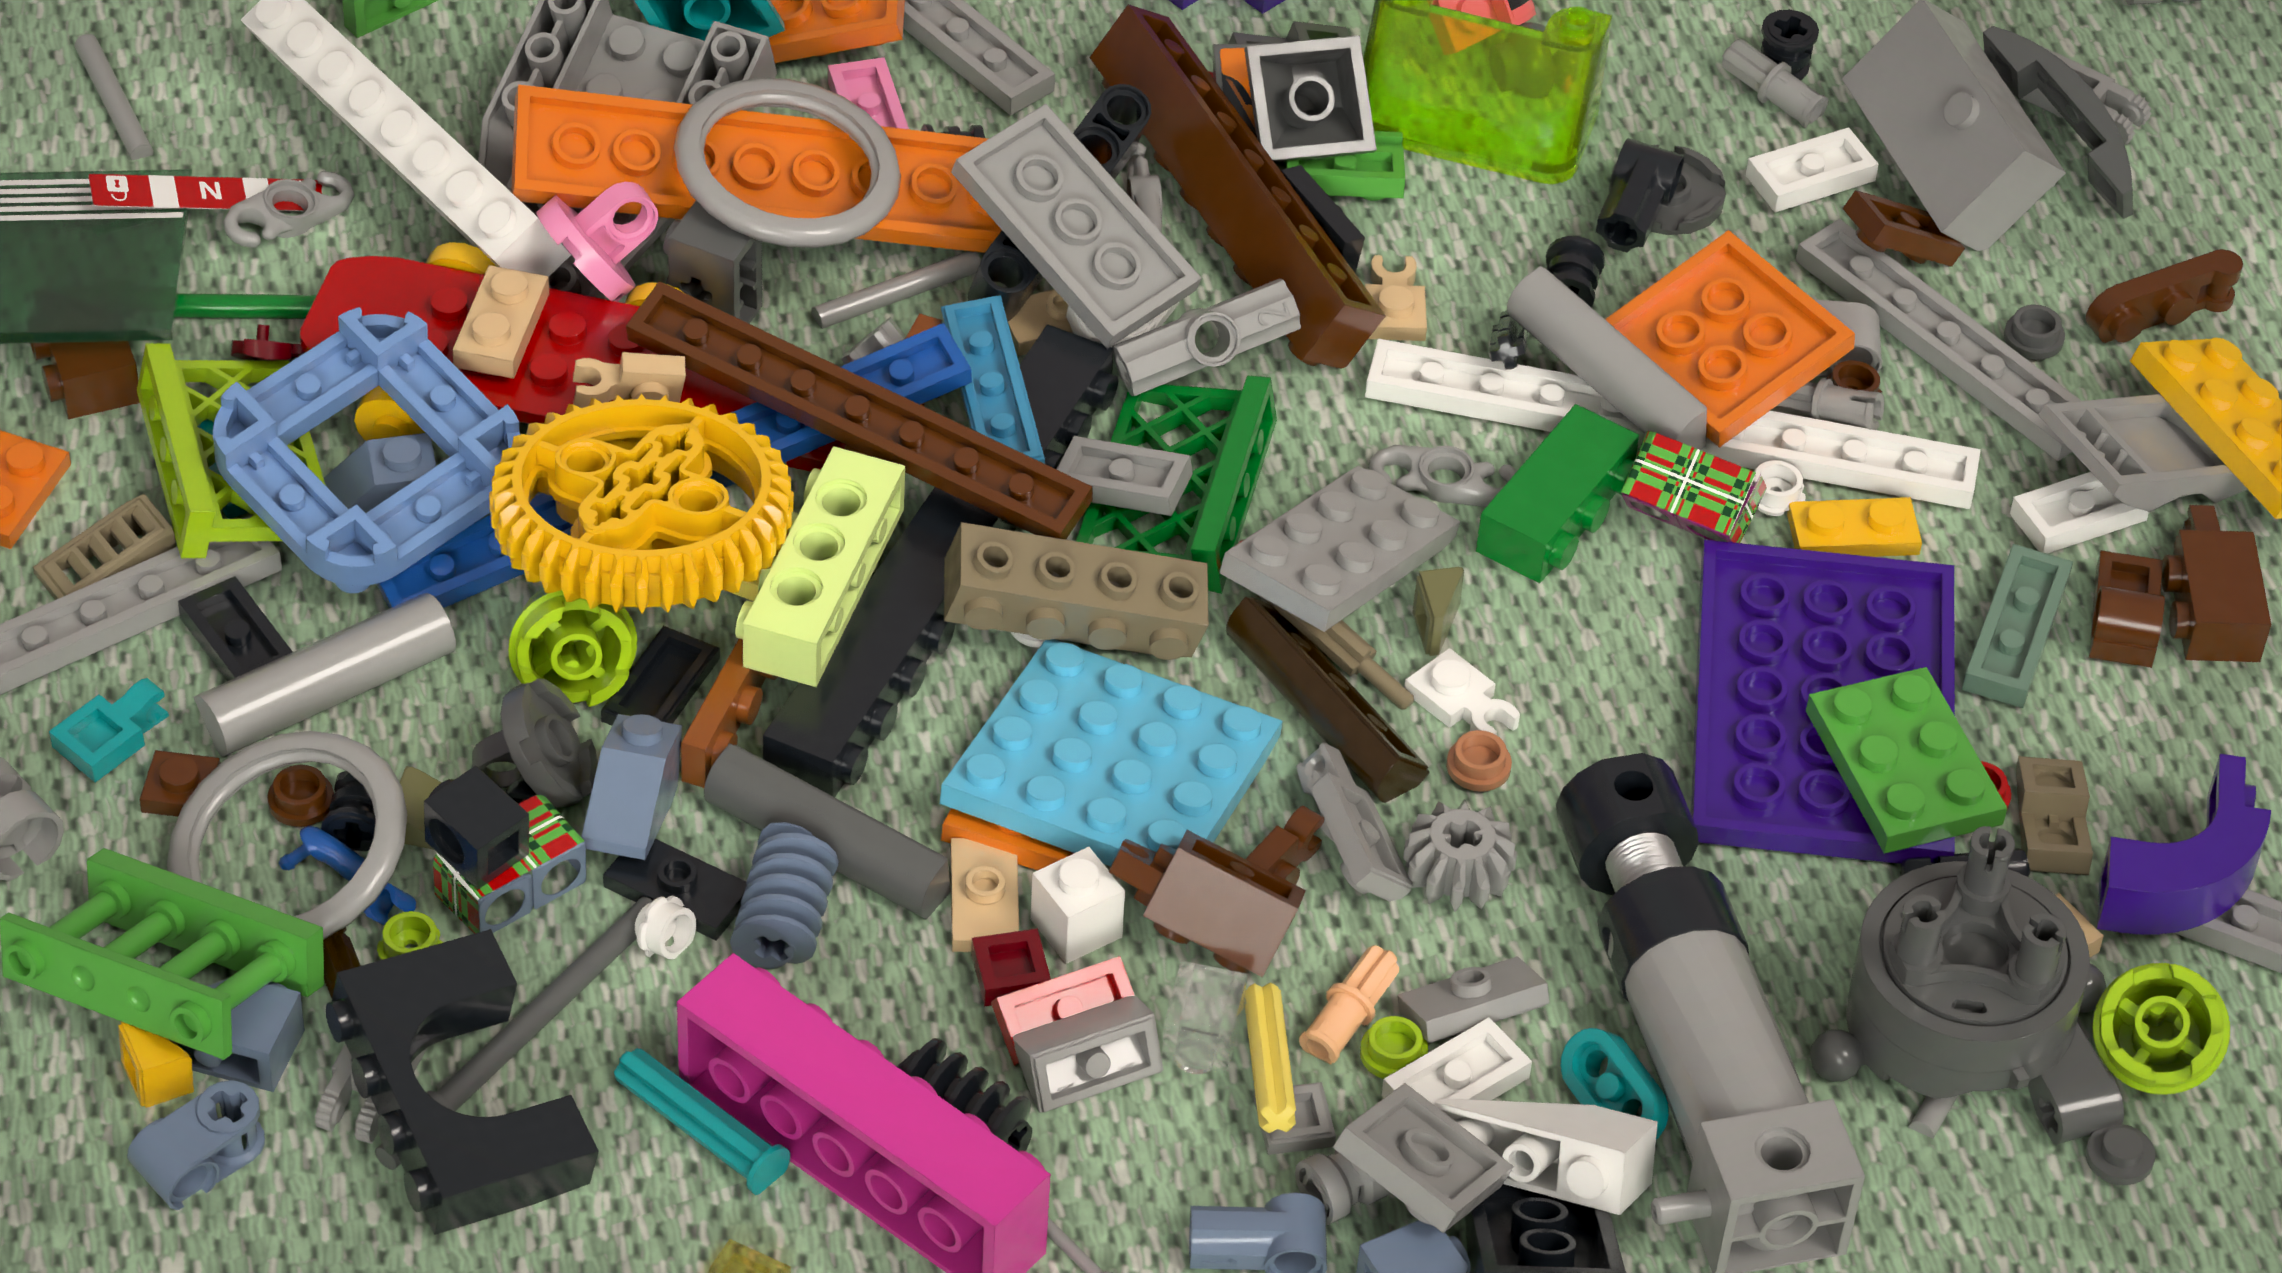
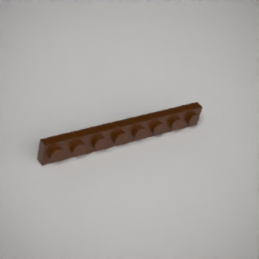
M660 281L626 325L629 341L658 355L685 356V368L871 457L904 465L905 473L1032 534L1066 540L1093 501L1092 486Z

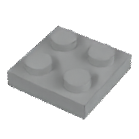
M1406 1083L1402 1084L1347 1125L1333 1146L1337 1152L1350 1161L1358 1174L1370 1181L1379 1183L1405 1203L1408 1211L1416 1219L1433 1225L1442 1233H1445L1498 1190L1514 1167Z

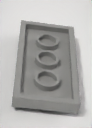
M1047 104L1039 107L956 159L951 173L1107 349L1197 290L1202 279L1201 276Z
M1356 466L1226 551L1220 574L1325 632L1442 551L1456 537L1460 521L1442 512L1432 501L1415 497L1389 483L1387 478L1379 472Z

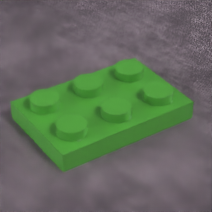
M1927 667L1809 694L1806 713L1884 854L1971 833L1983 826H1991L1992 828L2003 825L2007 806Z

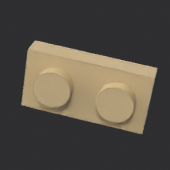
M489 265L453 347V364L460 369L514 379L549 296L548 276Z

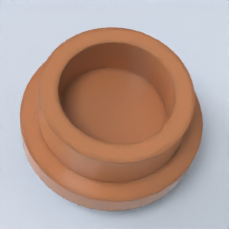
M1475 730L1463 734L1450 748L1446 767L1449 776L1461 787L1472 791H1490L1502 786L1508 780L1511 773L1512 759L1505 743L1500 737L1488 731Z

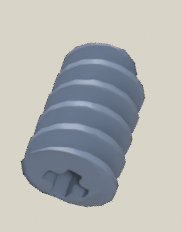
M787 822L770 823L762 829L752 860L753 866L750 869L746 882L747 886L741 899V907L735 921L736 927L730 939L734 954L751 966L763 969L779 968L786 963H803L813 957L817 946L816 937H818L823 924L821 917L824 916L828 905L827 896H829L833 886L832 876L835 875L839 863L836 852L826 842L814 837L805 828Z

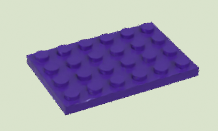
M1704 540L1701 556L1691 816L1697 828L1699 843L1902 864L1903 860L1913 857L1929 856L1931 862H1937L1938 856H1954L1955 837L1884 854L1806 713L1809 694L1927 667L1955 716L1954 565Z

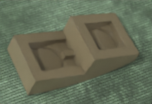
M2018 756L2016 781L2021 848L2027 855L2030 871L2089 875L2093 850L2086 822L2090 795L2083 762Z

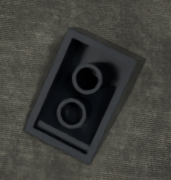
M1503 1184L1465 1216L1470 1273H1626L1610 1212Z

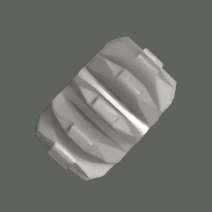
M1466 799L1463 800L1457 809L1452 810L1438 801L1431 815L1418 814L1416 821L1412 825L1409 839L1405 841L1403 859L1406 860L1405 867L1409 868L1408 877L1413 885L1411 888L1426 887L1425 894L1429 904L1440 899L1443 894L1450 896V903L1454 912L1463 903V897H1469L1470 901L1481 910L1486 901H1488L1489 894L1502 897L1504 890L1508 886L1511 871L1515 870L1517 851L1514 850L1515 843L1511 842L1512 834L1509 823L1494 821L1495 818L1491 806L1479 812L1470 810Z

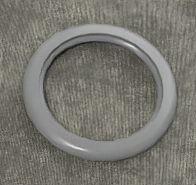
M755 78L735 81L710 91L688 110L677 128L674 143L677 168L690 195L708 214L727 227L758 241L798 248H820L843 244L866 234L882 221L890 212L899 195L901 173L896 151L883 128L866 111L845 97L814 84L781 78ZM757 107H781L806 112L832 123L847 133L863 149L871 168L870 186L862 201L853 208L837 215L820 218H791L768 213L743 202L728 192L713 177L705 160L704 148L706 137L713 125L721 118L740 110Z
M317 731L280 734L251 744L224 760L199 783L182 807L171 833L167 871L202 883L199 855L201 843L209 824L227 800L244 785L264 773L290 764L307 762L331 764L349 772L364 786L372 801L376 822L374 839L367 857L353 878L332 898L308 912L294 916L323 927L324 940L357 919L376 901L392 878L405 843L407 809L403 788L391 766L375 751L364 744L343 735Z

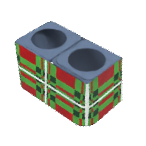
M535 795L519 804L529 813V855L479 890L469 883L438 853L434 856L435 896L474 934L489 929L494 933L529 914L533 907L538 909L586 881V843L544 795ZM568 860L578 872L574 881L558 893H543L541 885L547 873L560 862ZM515 889L523 891V903L512 917L495 925L486 923V912L499 896Z

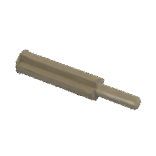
M1264 599L1349 676L1360 673L1400 709H1406L1413 704L1414 696L1373 660L1377 651L1345 622L1341 620L1323 632Z

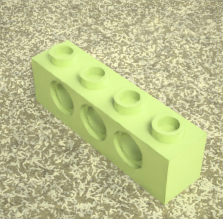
M833 446L822 469L814 468L811 471L805 486L804 504L799 513L792 512V526L789 528V534L785 543H783L777 557H773L772 567L761 570L758 585L759 592L754 602L746 600L739 612L735 635L736 638L743 639V667L817 687L904 511V465Z

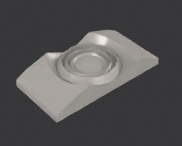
M2160 394L2045 404L2039 414V417L2107 490L2126 505L2151 512L2177 498L2193 494H2203L2214 503H2217L2247 490L2243 483Z

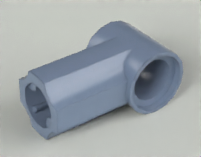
M1297 1192L1284 1193L1273 1197L1266 1203L1265 1207L1191 1206L1189 1224L1190 1269L1265 1270V1273H1326L1327 1238L1325 1206L1318 1198Z

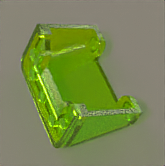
M1374 0L1363 55L1374 131L1402 132V147L1404 150L1538 183L1558 184L1574 176L1599 112L1612 15L1588 10L1583 7H1569L1554 13L1548 20L1545 30L1540 31L1433 5L1434 0Z

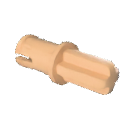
M1377 945L1368 947L1343 982L1335 983L1326 992L1328 1002L1307 1031H1304L1299 1037L1300 1046L1305 1052L1331 1065L1338 1060L1341 1051L1360 1025L1365 1026L1372 1022L1375 1017L1374 1006L1399 973V966L1396 963L1397 957L1392 951L1384 950Z

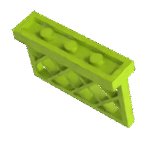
M170 343L145 344L137 394L181 559L206 558L209 542L282 541L227 484L221 475L209 469L216 462L213 435L197 426L206 419L215 421V417L221 407V396L235 382H238L247 391L251 388L247 386L248 384L261 382L290 363L289 361L175 360ZM186 382H205L216 388L217 391L207 398L186 386ZM310 431L288 444L287 447L325 485ZM231 502L253 516L250 519H222L220 510Z

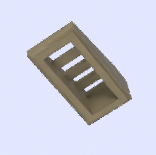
M142 494L124 503L33 566L34 574L56 600L175 548L174 531L149 498ZM120 544L124 550L117 554L113 547ZM95 556L102 566L95 569L88 561L89 558ZM72 567L82 580L73 585L63 570Z

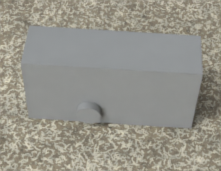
M1919 0L1842 78L1844 84L1941 233L1976 251L1989 249L2066 174L1965 23L1927 0Z

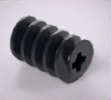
M941 1038L931 1039L920 1050L912 1052L897 1066L909 1076H917L927 1081L939 1097L962 1113H970L980 1118L988 1126L991 1133L1015 1150H1027L1032 1137V1127L1026 1121L1031 1109L1030 1100L1024 1095L1017 1096L1005 1107L1010 1094L1008 1084L1004 1081H998L985 1091L989 1079L987 1070L982 1066L975 1067L964 1076L968 1064L966 1055L956 1052L944 1060L947 1045Z

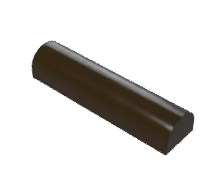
M1245 597L1228 619L1226 625L1228 637L1325 742L1340 750L1345 763L1381 802L1387 803L1419 786L1430 773L1427 769L1428 766L1320 650L1272 605L1253 597Z

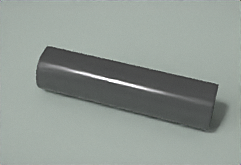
M729 743L713 764L704 787V798L708 803L760 831L770 823L787 822L805 828L814 837L826 842L836 852L839 860L836 872L924 919H928L950 894L948 859L940 853L735 744Z

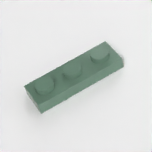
M2016 544L2012 545L1966 670L1962 690L2017 707H2024L2065 592L2073 561Z

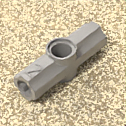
M1277 279L1205 309H1191L1181 315L1178 320L1113 345L1114 361L1120 378L1127 387L1129 394L1136 396L1207 366L1224 365L1239 353L1301 329L1300 313L1285 281ZM1212 321L1218 328V342L1209 352L1201 353L1195 344L1196 331L1205 322Z

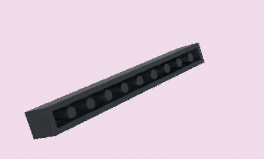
M1048 324L1019 365L1043 450L1045 464L1057 469L1073 437L1088 438L1092 425V415L1096 409L1105 411L1110 407L1117 391L1118 377L1112 374L1114 348L1109 347L1107 349L1101 343ZM934 487L868 582L817 687L798 683L764 732L763 760L833 797H836L845 782L854 785L860 779L868 759V748L873 740L876 738L884 741L890 734L897 717V705L904 695L914 697L919 691L926 674V662L933 652L940 655L943 654L951 642L955 623L944 621V568L946 554L961 522L1015 531L1016 528L1020 527Z

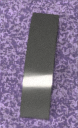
M1995 26L1983 32L1984 53L2007 87L2018 100L2036 88L2045 95L2092 150L2088 153V181L2123 219L2133 215V186L2128 154L2114 120L2095 92L2072 68L2042 46L2011 31Z

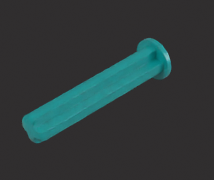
M636 1048L632 1052L626 1051L619 1058V1064L614 1071L616 1081L746 1178L747 1188L753 1194L759 1195L786 1172L790 1162V1151L780 1144L769 1145L643 1049Z

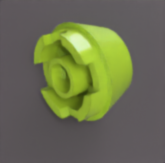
M542 588L528 600L512 629L508 648L509 660L513 672L521 684L531 683L537 679H546L560 688L572 703L586 701L587 706L591 707L612 697L627 681L629 670L636 655L637 632L630 614L624 607L617 613H615L612 605L600 604L594 609H590L586 599L579 598L573 602H566L562 590L554 593H545L544 588Z
M2150 963L2124 972L2104 990L2094 1012L2093 1037L2101 1060L2108 1070L2120 1081L2146 1093L2159 1095L2176 1094L2200 1085L2219 1067L2229 1045L2230 1021L2227 1008L2221 996L2201 975L2177 964Z

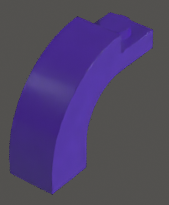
M2219 754L2207 795L2206 829L2190 839L2173 843H2154L2118 837L2110 838L2099 878L2097 929L2139 935L2176 933L2201 926L2218 918L2240 900L2254 877L2271 818V810L2254 808L2256 786L2245 784L2246 757Z

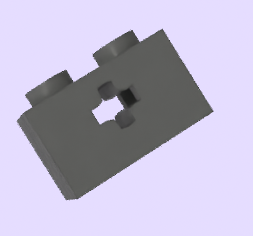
M695 201L682 220H675L666 233L663 245L664 253L668 255L669 275L666 284L676 287L684 293L750 324L762 307V241L730 229L708 214Z

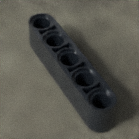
M1117 84L1110 86L1101 94L1073 133L1114 180L1136 150L1151 116V103L1141 90L1131 85ZM1002 230L983 255L968 292V301L1001 295L1007 321H1010L1018 314L1044 277ZM994 282H1000L1008 288L998 286Z

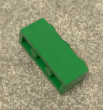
M1575 404L1481 512L1476 552L1538 583H1541L1554 567L1564 570L1571 562L1577 550L1579 537L1585 530L1595 533L1607 516L1610 500L1616 493L1622 495L1621 491L1636 458L1639 434Z

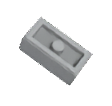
M1127 996L1013 1036L1015 1051L1031 1098L1039 1113L1059 1108L1163 1071L1154 1012L1136 996Z

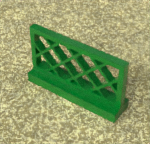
M1247 375L1242 390L1163 384L1136 396H1131L1127 392L1110 442L1132 446L1148 442L1155 450L1190 456L1208 448L1215 456V459L1193 470V474L1182 494L1183 496L1193 491L1201 499V503L1180 514H1177L1175 510L1172 516L1160 514L1165 521L1140 534L1131 522L1150 512L1122 507L1117 509L1115 506L1091 502L1085 513L1076 541L1093 544L1095 537L1118 528L1128 541L1114 548L1207 563L1208 591L1222 594L1227 577L1220 574L1225 552L1234 547L1239 541L1277 422L1271 377ZM1142 401L1167 406L1171 410L1148 423L1138 414ZM1210 410L1230 411L1229 417L1207 428L1197 418ZM1183 424L1194 434L1172 446H1169L1160 437ZM1176 535H1179L1187 543L1184 555L1160 553L1153 548Z

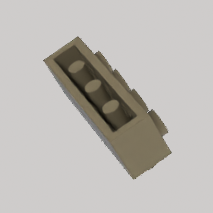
M961 522L945 557L944 621L965 624L978 630L996 629L1027 634L1040 640L1058 639L1088 644L1102 650L1119 649L1150 654L1163 660L1192 657L1209 626L1207 563Z

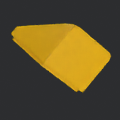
M120 1021L121 1024L118 1025L121 1062L141 1107L145 1106V1108L194 1092L192 1059L185 1050L164 1037Z

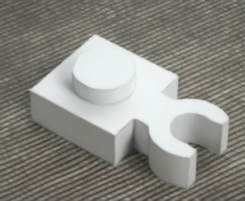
M1450 648L1405 679L1404 688L1414 696V701L1449 728L1462 719L1470 724V731L1482 730L1497 735V731L1486 723L1488 721H1500L1512 731L1518 728L1520 713L1516 707L1501 699H1491L1494 696L1495 683Z

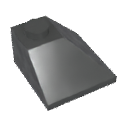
M1360 35L1252 45L1244 48L1257 139L1274 162L1374 153L1377 150Z

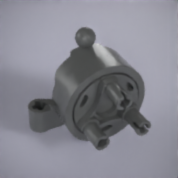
M1991 826L1979 827L1972 833L1970 839L1968 861L1943 862L1912 870L1892 881L1876 896L1869 906L1862 923L1848 993L1846 1019L1849 1032L1841 1029L1827 1030L1818 1035L1811 1045L1810 1058L1812 1068L1820 1077L1832 1082L1846 1081L1855 1076L1861 1066L1867 1065L1882 1081L1892 1078L1913 1091L1935 1099L1955 1097L1972 1091H1994L2005 1088L2017 1090L2028 1086L2036 1114L2054 1145L2091 1135L2096 1130L2123 1123V1100L2117 1083L2109 1071L2104 1068L2077 1022L2079 1013H2087L2096 1009V1005L2106 989L2104 975L2096 966L2090 964L2089 949L2084 932L2070 909L2055 894L2040 883L2008 869L2010 858L2015 848L2014 838L2010 832L1998 828L1995 841L1990 842Z

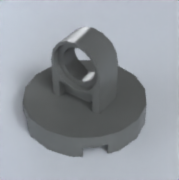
M537 679L531 683L520 684L510 689L502 700L500 715L503 730L484 738L476 744L472 751V767L476 765L500 788H508L514 781L523 777L537 795H544L555 808H568L590 795L598 765L597 755L592 739L580 743L578 735L571 724V721L580 717L574 704L560 688L546 679ZM495 762H509L517 767L509 771L498 772L486 766Z

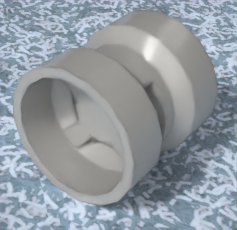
M1336 1150L1335 1154L1328 1156L1316 1153L1296 1165L1295 1176L1300 1193L1318 1198L1324 1204L1326 1225L1346 1217L1350 1213L1351 1207L1357 1202L1371 1205L1390 1194L1379 1183L1370 1181L1358 1174L1350 1161Z

